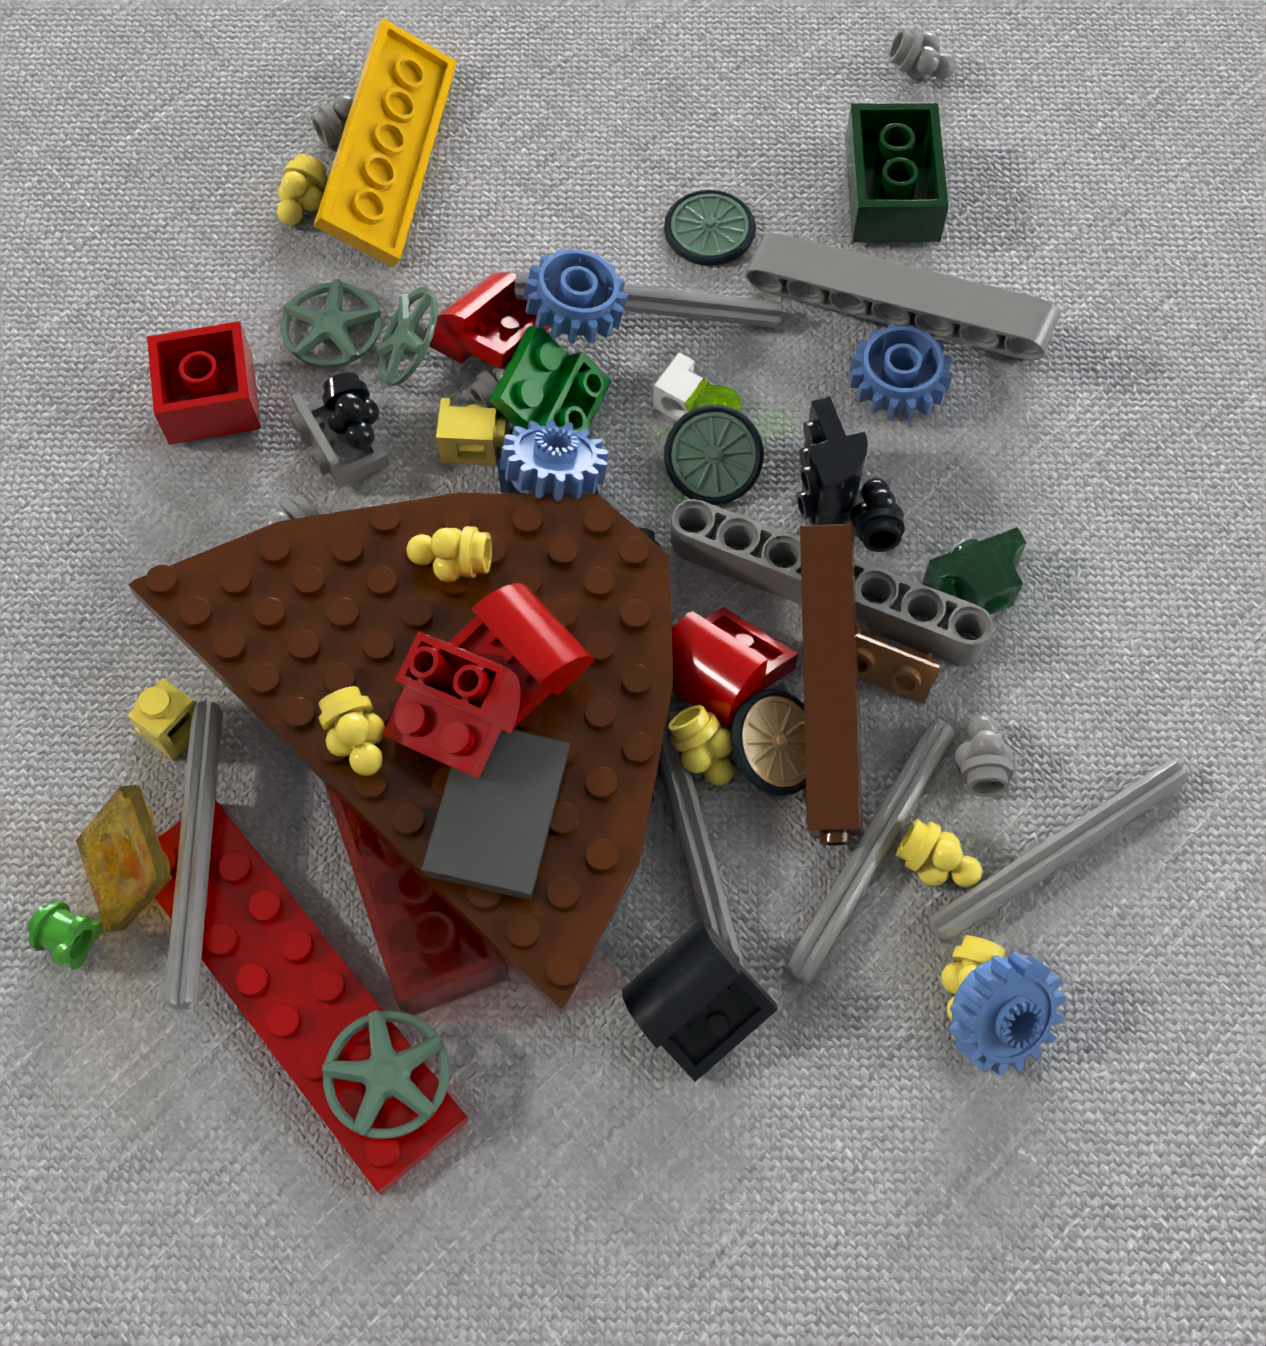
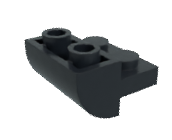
M828 396L811 401L809 420L803 424L805 445L799 450L802 466L800 469L802 491L797 492V505L803 520L810 519L812 526L843 524L850 517L851 510L856 504L868 448L865 431L846 436L831 397Z
M703 918L622 989L623 1001L642 1032L656 1048L662 1046L695 1082L778 1010L777 1003L740 964L737 954Z

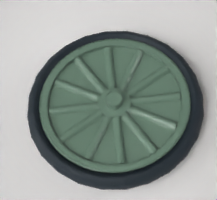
M710 189L695 191L677 200L670 207L664 222L665 238L670 247L682 258L699 265H720L737 259L751 246L756 231L754 216L741 199L724 191Z
M705 405L685 413L673 425L664 446V463L673 485L681 494L689 499L702 500L712 505L730 503L742 497L753 487L760 476L763 466L764 448L761 436L755 425L746 415L724 405Z

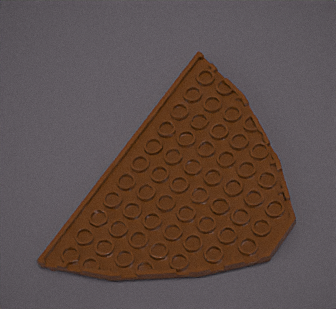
M452 493L279 521L170 566L157 565L151 568L147 575L135 579L128 584L132 594L560 1015L568 1008L572 995L583 973L586 972L595 954V949L640 864L673 689L670 561L668 553L599 494H581V497L578 499L571 494H563L562 500L556 501L552 493H545L541 498H536L535 493ZM473 526L477 527L479 532H489L491 535L492 559L489 572L487 574L477 573L475 578H464L461 576L455 582L450 583L443 582L437 578L433 570V562L424 566L416 565L409 559L406 551L408 542L412 537L425 534L432 538L433 534L441 528H456L463 531L464 527ZM514 583L526 585L595 659L558 697L551 693L513 729L515 731L570 742V751L532 900L424 877L421 869L451 767L383 736L380 742L374 744L382 752L383 762L381 768L375 774L369 776L360 775L351 768L350 755L338 757L328 750L325 741L328 731L323 730L318 718L322 713L318 703L324 697L337 690L356 686L359 688L362 696L369 697L373 706V710L370 713L379 716L386 727L405 687L395 681L418 631L449 643L477 616L471 609L492 592Z

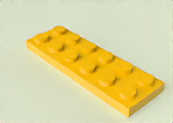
M384 18L376 27L313 227L394 267L401 259L457 61Z

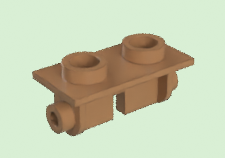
M859 625L857 628L858 678L925 704L941 662L932 659L934 654L931 652L927 654L901 643L898 649L889 646L891 639L865 630L864 626Z

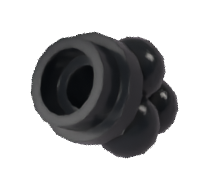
M346 372L334 375L323 384L324 394L322 400L325 409L329 411L327 418L328 426L336 434H346V441L352 448L356 450L367 449L374 441V430L371 425L378 420L379 407L376 402L369 398L370 393L366 383L360 381L356 373Z
M872 478L864 483L861 490V496L864 501L853 507L850 519L852 525L857 529L858 538L867 549L874 552H886L894 549L901 542V537L905 532L904 513L902 508L896 504L895 496L890 491L888 483L880 478Z

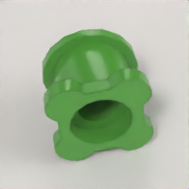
M55 901L40 907L31 917L28 924L29 945L37 951L45 949L53 953L52 961L59 966L66 963V966L75 970L85 962L89 949L94 941L100 937L103 931V923L96 919L90 921L88 917L82 914L76 916L70 912V907L65 902Z

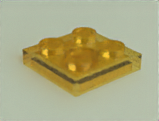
M139 785L119 786L76 839L106 932L126 930L172 878L169 859L161 849L153 826L152 811L146 805Z

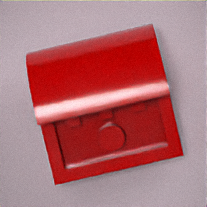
M505 272L494 273L487 276L438 314L434 335L429 347L461 364L470 356L475 355L485 362L502 369L511 360L526 329L535 326L537 314H527L525 311L527 301L515 298L514 286L516 275ZM547 325V326L542 327V328H543L545 331H547V330L550 329L551 327H550L549 325Z
M521 583L504 586L478 602L471 609L477 616L449 642L451 645L507 667L516 674L520 683L521 700L514 728L551 693L558 697L595 661L592 655L526 585Z
M725 607L720 608L705 618L691 611L672 629V691L694 706H704L707 712L715 714L719 723L728 728L733 725L734 716L740 705L750 695L760 690H765L796 669L798 653Z
M418 631L395 681L405 687L382 736L479 779L501 730L511 734L516 723L521 700L518 677L507 667Z

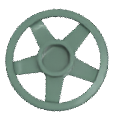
M334 279L332 282L307 288L295 296L289 304L285 303L280 323V332L286 348L297 359L317 367H338L358 360L373 347L379 337L382 320L379 307L371 295L357 286L343 283L340 279ZM329 292L323 310L317 311L300 307L306 300ZM343 293L358 297L366 303L369 309L344 312L342 310ZM292 317L312 326V330L297 347L294 346L289 334V325ZM374 321L373 331L369 340L357 351L349 336L350 326ZM321 342L326 345H336L345 357L337 360H318L307 356V353Z
M426 287L417 288L409 295H401L399 297V307L389 322L382 343L375 348L374 352L379 357L378 372L380 379L389 386L403 383L414 373L423 360L433 338L437 323L438 303L435 294ZM422 298L410 314L409 307L416 300ZM430 307V320L427 332H425L426 326L419 321L424 312ZM392 351V355L387 368L388 353ZM416 355L410 366L397 377V369L402 356L412 358Z
M372 1011L351 1023L333 1042L322 1067L324 1093L334 1115L341 1123L355 1133L375 1139H390L409 1134L424 1125L436 1113L446 1095L450 1077V1064L446 1048L435 1030L422 1019L400 1011ZM386 1022L410 1025L422 1032L428 1039L404 1051L396 1052L392 1047ZM369 1026L370 1058L365 1061H337L346 1043L355 1034ZM434 1054H437L440 1064V1079L436 1094L430 1102L410 1080L411 1071ZM334 1079L359 1082L365 1085L366 1092L356 1120L351 1118L339 1103L335 1092ZM397 1098L419 1115L411 1122L399 1127L389 1129L371 1127L386 1099Z

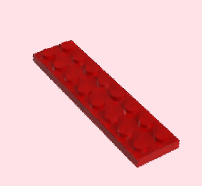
M215 799L201 960L374 1189L381 1195L466 1124L469 1119L448 1092H446L436 1113L424 1125L409 1134L396 1138L375 1139L362 1136L347 1128L334 1115L326 1100L323 1087L322 1067L327 1054L339 1034L351 1023L372 1011L383 1010ZM181 821L127 860L171 920ZM386 1022L393 1049L396 1052H401L410 1048L411 1045L392 1022ZM369 1026L355 1034L346 1043L337 1061H365L370 1058ZM423 1062L411 1071L410 1080L431 1102L436 1094L439 1081ZM334 1079L335 1092L339 1103L345 1112L356 1120L366 1092L365 1085L359 1082ZM397 1098L386 1099L371 1127L377 1129L395 1128L411 1122L419 1115Z

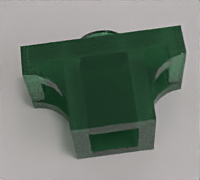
M1018 527L981 541L969 539L956 546L952 552L929 560L922 584L985 609L989 615L1014 606L1023 585L1015 567L1018 565L1027 542Z

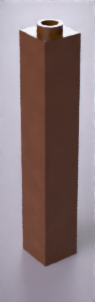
M851 524L800 526L807 831L811 837H820V845L852 844L851 836H863L854 537Z

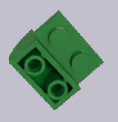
M533 326L526 329L489 402L514 424L513 427L519 426L527 430L529 421H535L540 426H546L547 420H553L558 427H563L568 422L573 423V430L579 432L589 428L609 388L611 380L583 352L569 355L543 328ZM513 427L509 432L511 435H513Z

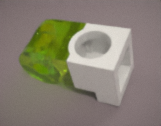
M681 353L677 354L654 385L653 408L676 421L685 413L705 405H724L740 412L741 402L737 392L724 385L714 386L711 382L694 374L695 361Z

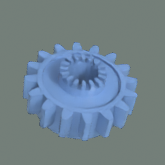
M579 249L557 250L556 253L549 257L546 255L541 256L539 266H531L523 294V299L528 300L525 311L530 315L537 314L535 323L537 328L547 325L552 327L550 337L555 339L562 332L568 334L570 344L575 343L577 336H584L585 340L591 344L594 343L596 332L607 338L610 336L612 326L619 327L628 294L623 292L625 281L624 278L617 277L613 265H610L596 254Z
M891 324L888 328L881 331L872 330L869 341L860 340L856 354H852L849 385L850 388H858L856 400L859 403L870 400L872 402L870 413L872 414L877 413L881 408L887 410L888 420H893L896 412H903L907 421H912L914 412L917 409L925 416L929 415L933 403L942 404L953 374L949 372L952 363L951 357L943 356L945 345L942 342L937 343L930 336L931 333L929 331L924 332L914 328L913 325L894 326Z
M547 420L546 426H540L535 421H529L527 430L515 426L513 427V435L504 436L500 469L506 470L505 479L511 481L520 493H535L536 498L543 497L545 493H552L556 501H561L563 494H571L578 499L581 497V494H594L597 484L603 485L607 468L608 450L602 449L603 441L601 439L589 440L590 431L588 429L579 432L574 431L573 423L568 422L563 427H558L553 420Z
M1012 952L1009 958H1000L998 955L992 957V960L977 966L959 986L953 1000V1005L950 1008L953 1024L949 1026V1032L958 1039L954 1044L955 1048L981 1071L986 1073L991 1068L999 1076H1004L1009 1064L1018 1072L1024 1069L1025 1057L1028 1055L1039 1060L1042 1057L1039 1048L1043 1041L1054 1043L1056 1039L1054 1034L1050 1032L1052 1025L1064 1022L1065 1017L1056 1011V1007L1067 1001L1066 995L1057 990L1062 983L1061 979L1051 973L1050 968L1031 955L1025 958L1018 952Z

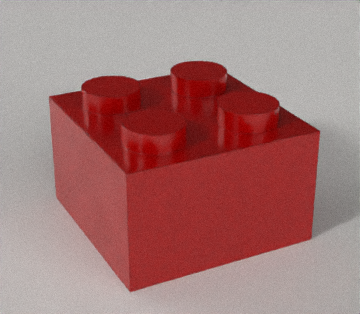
M240 321L147 336L154 415L169 445L261 429L253 356Z

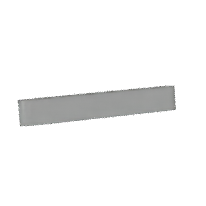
M773 232L765 233L762 236L745 276L752 286L766 293L889 325H913L914 328L924 332L929 331L931 336L1030 361L1043 358L1060 317L1059 309L1054 304L1039 297Z
M685 500L675 507L671 517V545L678 556L802 605L799 537L702 500ZM689 527L699 528L702 531L697 533H689L686 532L684 529ZM732 544H740L746 547V549L738 551L733 550L728 546ZM855 559L857 627L859 625L864 626L865 630L928 654L931 652L934 654L933 656L955 665H973L981 659L994 627L992 617L985 609ZM784 561L789 563L791 567L780 568L773 563ZM870 595L876 596L879 599H881L883 603H870L869 601L865 600L864 597ZM910 614H923L930 621H917ZM957 632H969L974 635L976 640L964 639Z

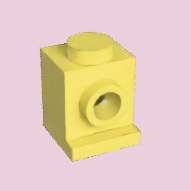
M441 398L436 432L441 463L497 466L499 447L502 448L504 436L508 435L507 419H498L496 408H485L475 404L465 407L452 406L450 398Z
M162 678L155 686L145 689L140 694L133 709L127 716L136 728L134 730L137 734L174 761L189 745L192 708L195 702L177 687ZM182 718L186 719L182 726L169 738L167 734Z

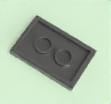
M501 730L479 779L451 767L421 869L422 875L428 878L532 900L570 751V742L512 730V733L509 734Z

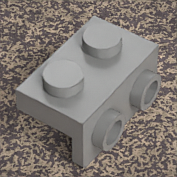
M300 392L291 396L296 413L289 417L301 441L308 438L311 440L315 448L309 450L319 473L321 476L330 473L338 489L389 465L387 455L376 436L369 448L356 450L347 443L346 434H336L329 428L327 422L329 411L325 409L322 398L306 404Z

